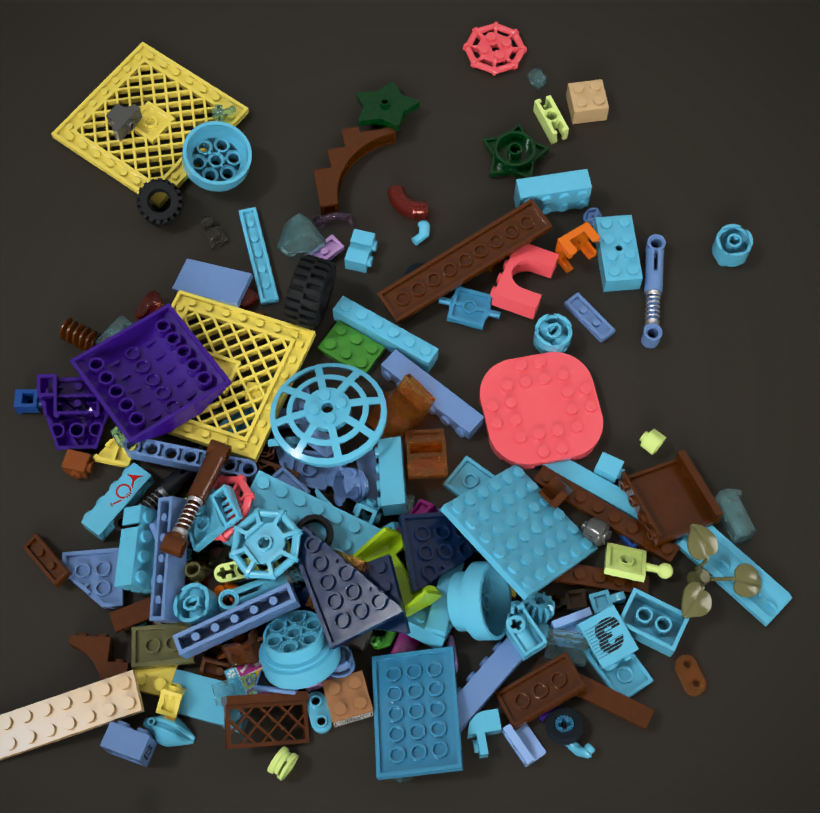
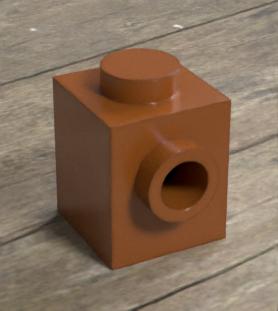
M67 449L61 467L66 474L75 479H81V477L88 479L89 474L94 470L95 462L88 453Z

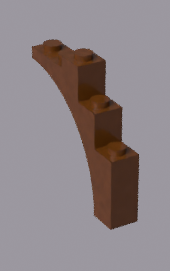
M359 127L342 129L344 147L328 149L330 168L313 170L321 216L339 213V191L350 168L367 153L379 147L396 143V130L389 127L366 130L365 132H360Z

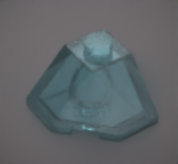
M298 213L285 223L277 248L288 257L296 256V253L305 252L306 255L314 254L327 242L313 223L301 213Z

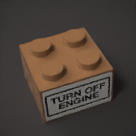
M362 670L351 673L343 678H334L322 682L334 727L374 716Z

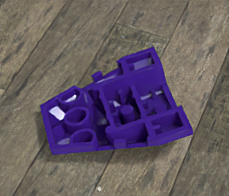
M37 374V395L57 451L67 449H98L108 413L81 377L58 378L57 374Z

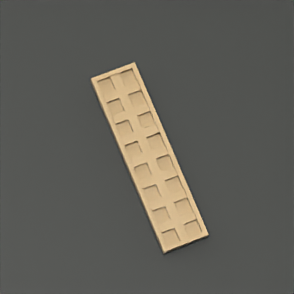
M130 670L1 714L0 760L109 724L110 721L115 722L145 712L136 671Z

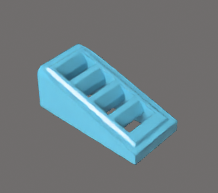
M224 484L210 495L226 529L231 528L243 518L235 492L231 486ZM235 514L236 516L229 521L228 518Z

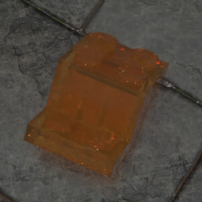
M411 374L404 376L397 389L384 393L387 406V423L381 437H402L404 432L418 427L436 400ZM376 404L366 421L374 430H376L380 420V404Z
M444 429L405 430L408 479L448 477Z

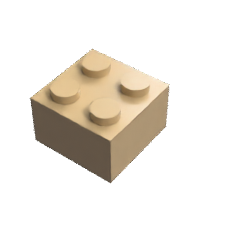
M602 79L568 83L566 99L572 124L607 120L609 105Z

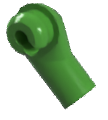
M387 631L384 636H373L370 643L377 650L390 647L397 632Z

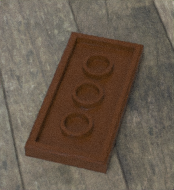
M564 652L494 694L513 729L517 730L588 688L567 652Z

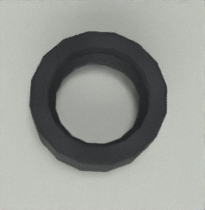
M307 515L296 525L300 529L309 523H320L326 529L327 535L324 542L329 546L332 544L334 537L333 526L322 515Z

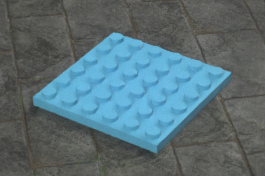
M513 465L444 504L440 511L525 601L589 557L598 548L586 537H582L583 532L559 507L553 508L539 495L540 487L522 468Z

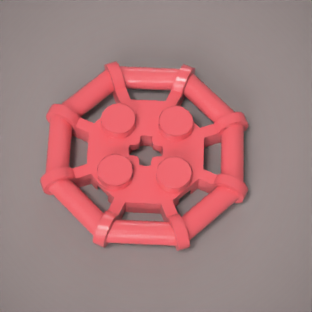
M495 21L493 24L479 28L474 27L469 39L463 44V50L466 51L471 62L470 66L491 73L492 76L508 70H516L523 55L527 52V47L524 46L517 29H511ZM497 31L508 34L509 36L506 37L501 34H498ZM476 38L480 40L478 45H473ZM512 40L515 41L517 47L512 46ZM474 52H477L480 57L476 58ZM512 54H516L515 57H514V59L511 60V59H510L511 55H512Z
M220 475L213 486L215 491L224 484H235L233 490L243 518L235 524L237 526L248 516L251 503L255 499V494L251 492L244 475ZM241 490H242V492H243V496H242V497L239 496ZM234 514V515H232L230 518H228L229 521H230L232 518H234L236 515ZM234 525L214 540L228 541L234 533Z

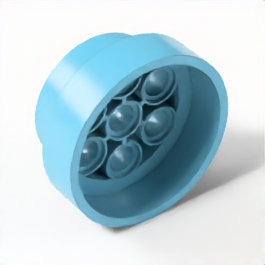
M210 121L196 126L187 135L183 144L182 165L187 176L197 186L209 191H227L238 186L249 172L252 160L251 146L246 136L235 126L221 121ZM218 146H223L225 149H224V150H220V149H218L217 147H218ZM201 148H205V149H207L208 151H207V152H202L200 149H201ZM230 159H235L237 162H236V163H232V162H230L229 160H230ZM217 161L219 165H214L211 162ZM199 163L202 167H195L194 164ZM228 174L231 178H225L223 175ZM210 176V177H212L214 180H212V181H211V180H208V179H206V177Z
M488 561L472 562L465 571L456 572L450 580L447 593L450 620L456 630L460 632L467 631L475 640L502 639L506 634L507 613H510V604L512 602L510 585Z
M307 610L290 611L272 620L263 633V641L259 648V660L267 680L276 687L289 690L303 689L320 683L334 672L341 659L340 646L330 649L318 615Z

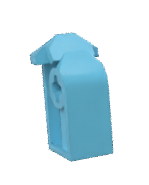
M519 600L512 601L510 613H507L505 633L522 660L525 661L544 649L548 642L525 609L523 602ZM512 624H514L515 626L519 625V630H517L516 628L512 629Z

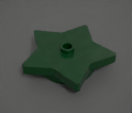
M395 82L389 83L378 91L356 92V100L362 107L358 118L359 126L372 125L381 129L389 127L399 131L406 115L420 107V101L402 95Z
M520 123L499 137L483 138V145L493 158L490 178L510 174L520 179L532 177L534 164L549 152V147L533 141L525 133Z

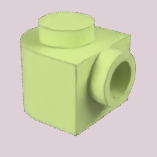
M656 429L651 430L649 433L646 431L639 439L641 441L640 446L653 455L658 451L666 437Z

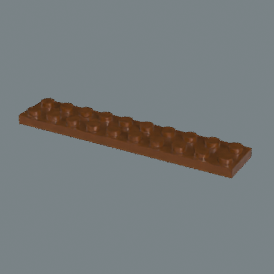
M531 198L377 293V296L398 325L552 230L553 226Z

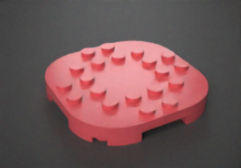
M547 352L508 359L494 365L485 374L481 382L479 403L486 424L489 445L494 454L500 460L502 459L511 464V467L517 465L524 470L535 469V466L571 459L572 461H578L589 455L600 440L603 430V416L592 376L587 367L571 355L561 352Z

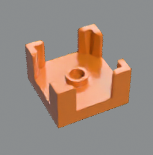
M588 221L557 239L555 253L559 254L558 263L566 273L573 270V266L566 259L567 257L571 259L579 250L582 251L588 260L594 258L597 254L596 249L589 242V238L592 242L598 243L601 237Z

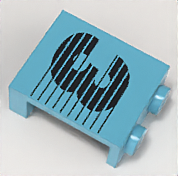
M614 605L575 626L579 634L582 632L599 662V671L604 668L606 671L618 666L617 661L623 658L625 662L635 656L634 652L639 649Z

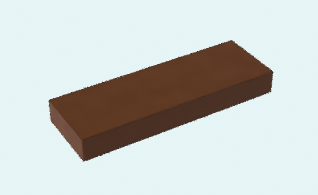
M35 533L23 545L22 548L55 587L59 588L72 574L40 534Z

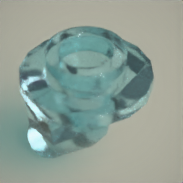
M215 104V108H212L213 119L217 121H224V116L236 112L235 106L223 109L222 105Z

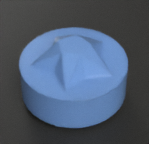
M590 208L584 213L583 220L585 223L588 221L591 226H594L595 217H602V213L598 208Z

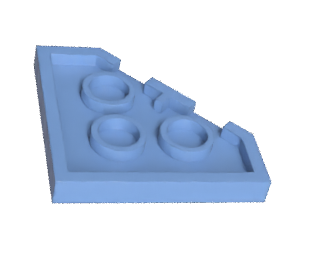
M119 548L62 552V561L72 572L68 578L103 609L124 607V590L114 587Z

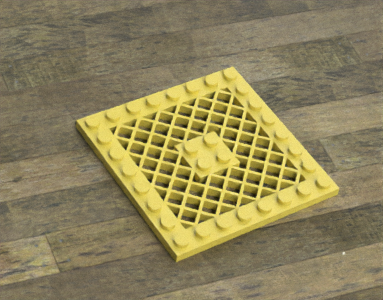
M141 42L51 135L55 140L139 194L140 187L142 188L144 183L150 182L151 179H167L179 188L189 178L182 165V152L174 153V149L183 148L185 137L191 131H184V127L193 126L195 128L196 125L210 121H221L236 127L249 113V108L146 43ZM150 71L151 74L142 75L141 72ZM163 79L164 82L155 84L154 80ZM150 80H151V83H152V84H148V85H143V84H142L143 81H150ZM139 82V86L130 87V83ZM177 87V91L168 92V88ZM164 89L165 92H164V93H156L155 90ZM152 90L153 93L149 95H144L143 91ZM140 92V96L131 97V93ZM128 93V97L119 98V94ZM182 96H190V99H189V100H181V97H182ZM178 97V101L169 102V98ZM166 99V103L157 104L156 100ZM141 102L139 107L142 118L135 128L128 133L132 135V138L123 139L121 142L119 140L110 141V137L114 136L113 130H109L110 125L106 117L111 111L108 110V106L116 105L117 103L119 105L129 103V106H131L132 103ZM203 104L204 108L194 109V105ZM191 106V110L182 111V107ZM179 107V111L170 112V108ZM217 112L216 117H208L207 115L208 113ZM205 114V118H195V115ZM192 116L193 120L183 121V117ZM105 117V121L96 122V118ZM180 117V121L176 122L175 118ZM106 127V131L97 132V128ZM181 127V132L172 133V128ZM85 129H93L94 132L85 133ZM107 137V141L98 142V138ZM182 138L183 142L173 143V139ZM170 139L169 144H161L160 140ZM145 142V147L136 148L137 143ZM129 144L133 146L130 149H124L123 145ZM120 146V150L111 151V147ZM201 148V149H200L202 152H207V151H208V150L205 149V148ZM171 150V154L162 155V151ZM158 151L159 153L158 156H149V152ZM146 153V157L137 158V154ZM133 154L134 159L125 160V155ZM172 160V164L163 165V161ZM159 162L160 166L150 167V163ZM147 163V168L138 169V164ZM199 163L194 164L195 167H199L201 165ZM151 173H161L160 177H151ZM159 192L154 194L149 202L160 209L170 197L166 193Z
M179 290L171 306L191 331L202 328L203 333L195 336L199 341L207 339L208 343L203 344L206 350L211 348L212 352L208 351V353L232 383L218 396L219 401L210 404L199 414L202 415L210 412V418L201 421L200 416L197 415L198 421L189 420L168 434L206 447L214 439L231 445V455L249 459L256 463L272 430L270 410L273 399L280 387L290 377L299 372L314 341L316 332ZM195 318L198 319V323L189 326L188 321ZM212 323L215 324V328L206 331L205 326ZM232 329L233 333L223 336L222 331ZM219 333L221 338L213 341L210 340V336ZM248 333L250 338L240 341L239 337ZM236 338L238 343L228 347L226 342ZM265 339L267 344L258 347L256 342ZM224 344V349L215 351V346ZM250 344L254 345V349L245 352L243 347ZM283 344L284 349L277 352L274 351L273 347ZM241 349L242 354L235 357L232 356L231 352ZM268 349L271 350L272 354L262 357L261 352ZM258 354L260 359L253 362L249 361V357ZM245 359L247 364L242 366L241 360ZM275 359L277 364L268 368L266 363ZM263 364L264 370L255 373L253 368ZM251 371L252 375L242 378V372ZM276 372L272 378L271 373ZM268 375L270 380L260 384L258 378ZM255 380L257 385L247 389L246 383ZM242 385L244 391L235 394L233 389ZM269 386V388H268V390H267V392H266V394H265L264 391H263V388ZM260 390L262 396L252 400L250 393ZM229 391H230L231 394H232V396L227 397V395H228V393H229ZM282 393L277 402L276 419L288 396L286 393ZM247 395L249 401L240 405L238 399ZM235 401L237 406L227 410L225 405ZM260 404V407H259V409H258V411H257V408H256L255 405ZM222 406L224 412L214 415L212 410ZM253 407L254 412L245 416L243 410ZM240 412L242 417L232 421L230 416ZM227 417L229 423L219 426L217 421ZM253 419L251 425L249 426V424H248L247 421H250V420ZM214 423L216 427L210 426L209 424ZM245 423L247 428L237 432L235 426ZM232 428V430H233L234 433L229 432V431H226V430Z

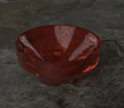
M155 290L150 291L140 303L136 311V319L140 320L163 307L161 295Z

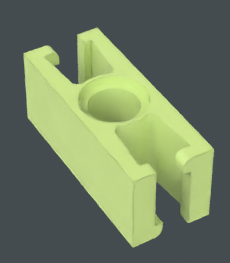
M551 95L546 96L543 107L540 104L542 103L541 99L535 100L533 111L550 143L554 144L558 141L556 129L562 135V140L567 139L569 128Z

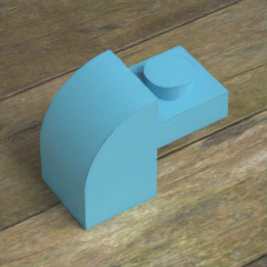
M498 709L479 712L469 723L467 739L476 737V740H473L474 753L479 754V758L488 757L489 754L486 736L501 733L502 728Z

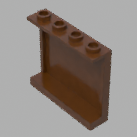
M685 449L677 452L675 459L628 476L625 471L621 474L619 487L626 493L630 506L637 512L639 522L644 524L647 530L648 538L653 540L656 546L688 535L690 524L709 527L719 523L722 518L723 511Z

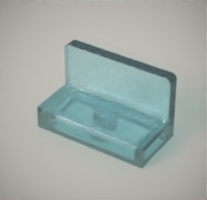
M549 628L544 659L552 660L567 652L574 665L585 667L589 645L583 634Z

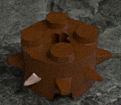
M258 626L217 645L216 647L221 648V651L216 658L218 660L226 658L232 668L244 664H255L259 661V648L263 641L261 634L266 626Z

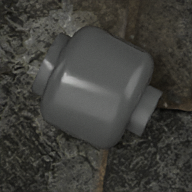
M596 517L591 518L589 521H584L581 527V531H583L582 537H586L596 547L606 545L612 535L610 525Z

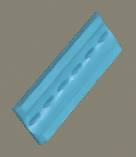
M713 525L706 527L715 535L718 542V550L715 555L709 556V561L701 569L709 572L710 577H735L734 570L738 565L744 563L752 565L757 570L762 581L761 591L753 597L746 598L737 595L733 589L735 581L715 582L766 627L787 605L792 596ZM688 535L678 538L674 543L680 546L679 550L699 566L703 560H697L690 555L687 547Z

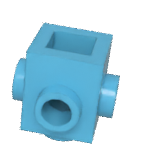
M367 498V500L363 499L360 503L357 502L352 512L355 514V517L372 525L378 524L383 514L380 512L381 509L378 508V502Z

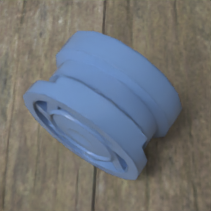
M340 646L341 659L337 668L330 675L331 677L343 678L354 671L355 661L352 651L347 646Z

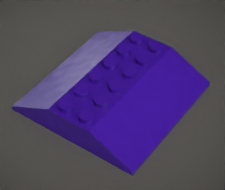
M170 303L69 360L130 445L173 431L202 413L232 383Z

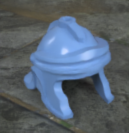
M347 466L328 467L325 481L328 486L333 487L335 493L333 497L338 507L342 506L346 498L360 502L368 496L370 488L369 477L365 476L361 469L358 470L357 468Z

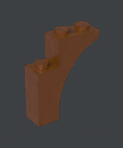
M78 632L76 635H69L68 643L72 648L81 651L92 660L99 673L100 680L132 670L131 665L124 659H114V662H112L115 642L108 634L98 633L97 636H89L88 633Z

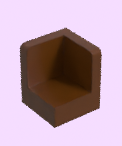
M555 475L538 493L556 509L573 490Z

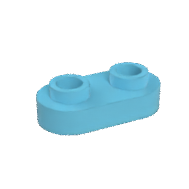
M319 691L311 692L309 700H307L310 722L315 732L325 734L332 727L327 700L323 693ZM315 698H318L320 700L319 704L317 705L312 704V701ZM321 718L325 719V724L323 725L318 724V720Z

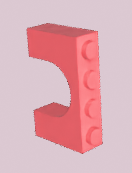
M527 244L511 254L509 260H505L502 268L504 271L499 273L496 281L498 285L497 287L493 286L490 297H493L491 305L534 319L542 295L521 288L514 282L512 277L520 272H532L551 279L557 266L559 254Z

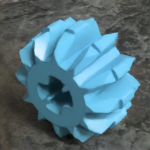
M536 592L525 601L523 599L521 601L533 621L537 622L538 625L541 622L547 624L548 620L554 616L555 601L552 600V596H546L545 592L542 594Z

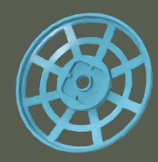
M341 363L317 364L297 372L280 387L273 399L270 410V425L278 445L293 459L315 467L341 466L361 458L379 441L387 423L386 399L378 383L361 369ZM323 369H343L352 371V373L348 377L333 374L324 375ZM315 371L316 377L305 381L297 389L289 386L299 377ZM361 375L373 385L379 397H367L363 389L354 381ZM325 380L342 381V384L337 389L326 387ZM318 382L319 389L312 394L302 391L308 385ZM349 386H352L361 398L349 399L344 392ZM282 393L291 395L287 404V415L276 419V405ZM295 399L304 400V410L292 413ZM380 404V420L376 430L372 431L365 426L369 414V405ZM363 405L360 420L358 421L351 417V407ZM325 407L333 408V410L328 413L322 411ZM305 417L309 424L305 433L297 427L294 420ZM289 423L292 431L301 439L295 449L289 446L282 438L277 427ZM346 423L354 427L347 434L338 437L336 430L342 428ZM317 430L329 432L330 439H316L312 436ZM359 432L369 438L358 449L342 455L340 444L352 439ZM308 443L316 446H332L334 457L316 458L303 454V451Z

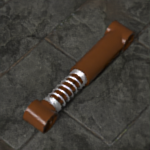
M214 439L210 441L205 458L187 493V504L184 505V509H182V513L179 515L180 518L177 519L173 530L165 534L160 548L161 552L178 558H182L188 544V529H191L190 525L196 519L197 511L205 505L223 465L227 463L232 450L231 445Z

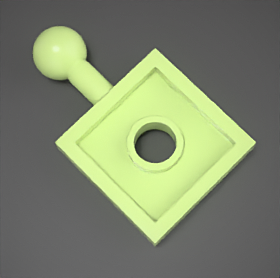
M607 542L604 574L644 583L646 571L657 573L662 579H668L673 575V567L668 563H662L659 566L646 563L647 551Z

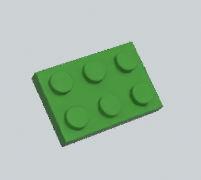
M340 320L336 322L317 348L320 353L335 362L351 365L367 374L385 351L384 346Z

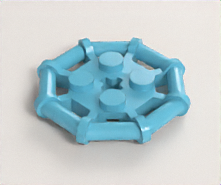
M257 507L237 526L234 525L229 558L234 560L243 572L244 578L248 580L250 578L276 581L295 562L298 563L300 539L303 532L288 516L287 510H268ZM262 517L275 518L273 523L262 521ZM254 521L257 522L252 528H250L248 531H245V529L248 526H250ZM282 521L290 532L284 533L280 529L279 525ZM243 534L245 535L244 539H246L243 548H240L241 536ZM292 538L289 554L285 551L287 549V539ZM263 539H265L266 541L270 540L269 546L267 548H261V546L263 545L261 541ZM246 554L250 558L251 562L249 566L243 560L241 555ZM282 556L287 557L284 562L274 569L273 564ZM257 564L267 565L269 571L255 570Z

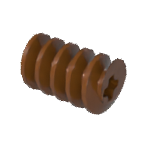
M70 317L63 322L60 329V338L73 344L75 347H79L83 351H87L103 341V334L97 335L95 330L91 332L90 327L85 328L84 324L79 325L78 321H73Z

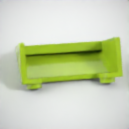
M384 527L348 558L347 561L356 567L389 554L392 557L406 616L409 617L433 604L443 595L437 587L431 585L424 587L416 593H411L407 569L397 555L404 550L401 531Z

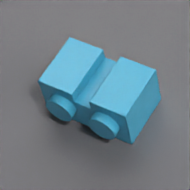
M354 229L350 246L344 259L345 269L367 273L368 267H371L373 263L372 253L373 251L376 252L378 246L375 233Z

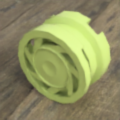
M283 746L272 759L267 771L271 774L275 773L277 778L283 781L293 769L299 756L296 753L289 752V748Z

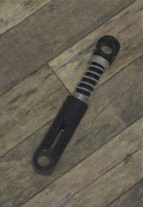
M200 445L198 449L206 451L207 447ZM191 456L187 462H193L196 457ZM177 468L159 483L160 487L157 490L155 489V493H151V496H147V500H143V503L139 505L155 509L158 506V498L176 496L195 479L198 472ZM123 513L118 514L113 522L120 536L121 529H125L121 528ZM138 524L129 525V526L126 527V528L137 527V526H139V525H138Z

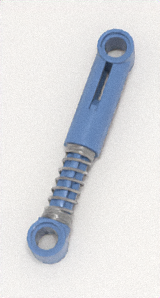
M653 234L648 238L645 248L644 294L646 295L647 303L645 304L646 321L643 327L641 343L646 348L657 347L663 333L659 326L660 320L658 318L660 316L658 314L660 311L658 309H660V306L658 305L663 294L664 248L666 241L663 236Z

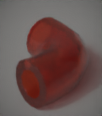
M401 185L392 186L387 190L392 207L401 215L411 219H428L426 201L411 200L407 197L405 188Z

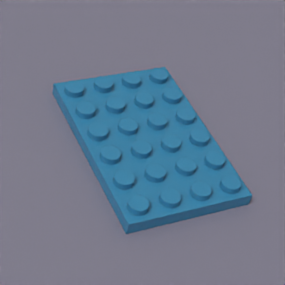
M449 646L372 656L376 778L378 780L463 771L454 647Z

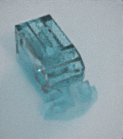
M724 489L718 492L715 500L723 511L721 522L731 542L736 545L751 539L756 529L739 498L742 495L741 490Z

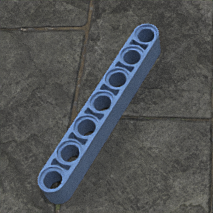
M127 439L123 442L124 450L131 459L193 472L199 471L206 455L205 450L151 439L131 445ZM132 445H138L137 449L129 450ZM151 449H157L155 454H148ZM170 453H177L174 458H167ZM191 456L196 457L193 462L186 461ZM230 456L218 476H237L242 474L246 477V482L251 483L258 473V468L252 460ZM229 464L234 465L232 470H226L225 467ZM248 468L254 470L251 474H245L244 471Z

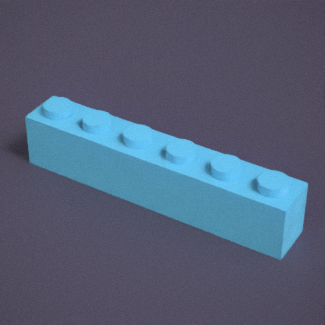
M342 296L333 308V318L335 321H342L384 346L390 352H393L395 349L428 373L438 359V348L345 296Z

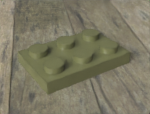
M180 622L132 627V669L194 664L195 656L188 659L180 656L173 639V635L190 628V626Z

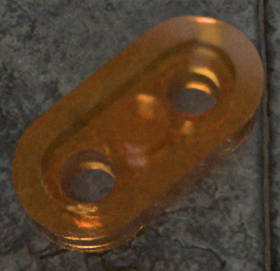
M690 655L680 656L675 662V670L685 691L692 696L702 694L706 688V681L696 660ZM683 662H688L690 668L684 667ZM697 681L699 687H694L692 682Z

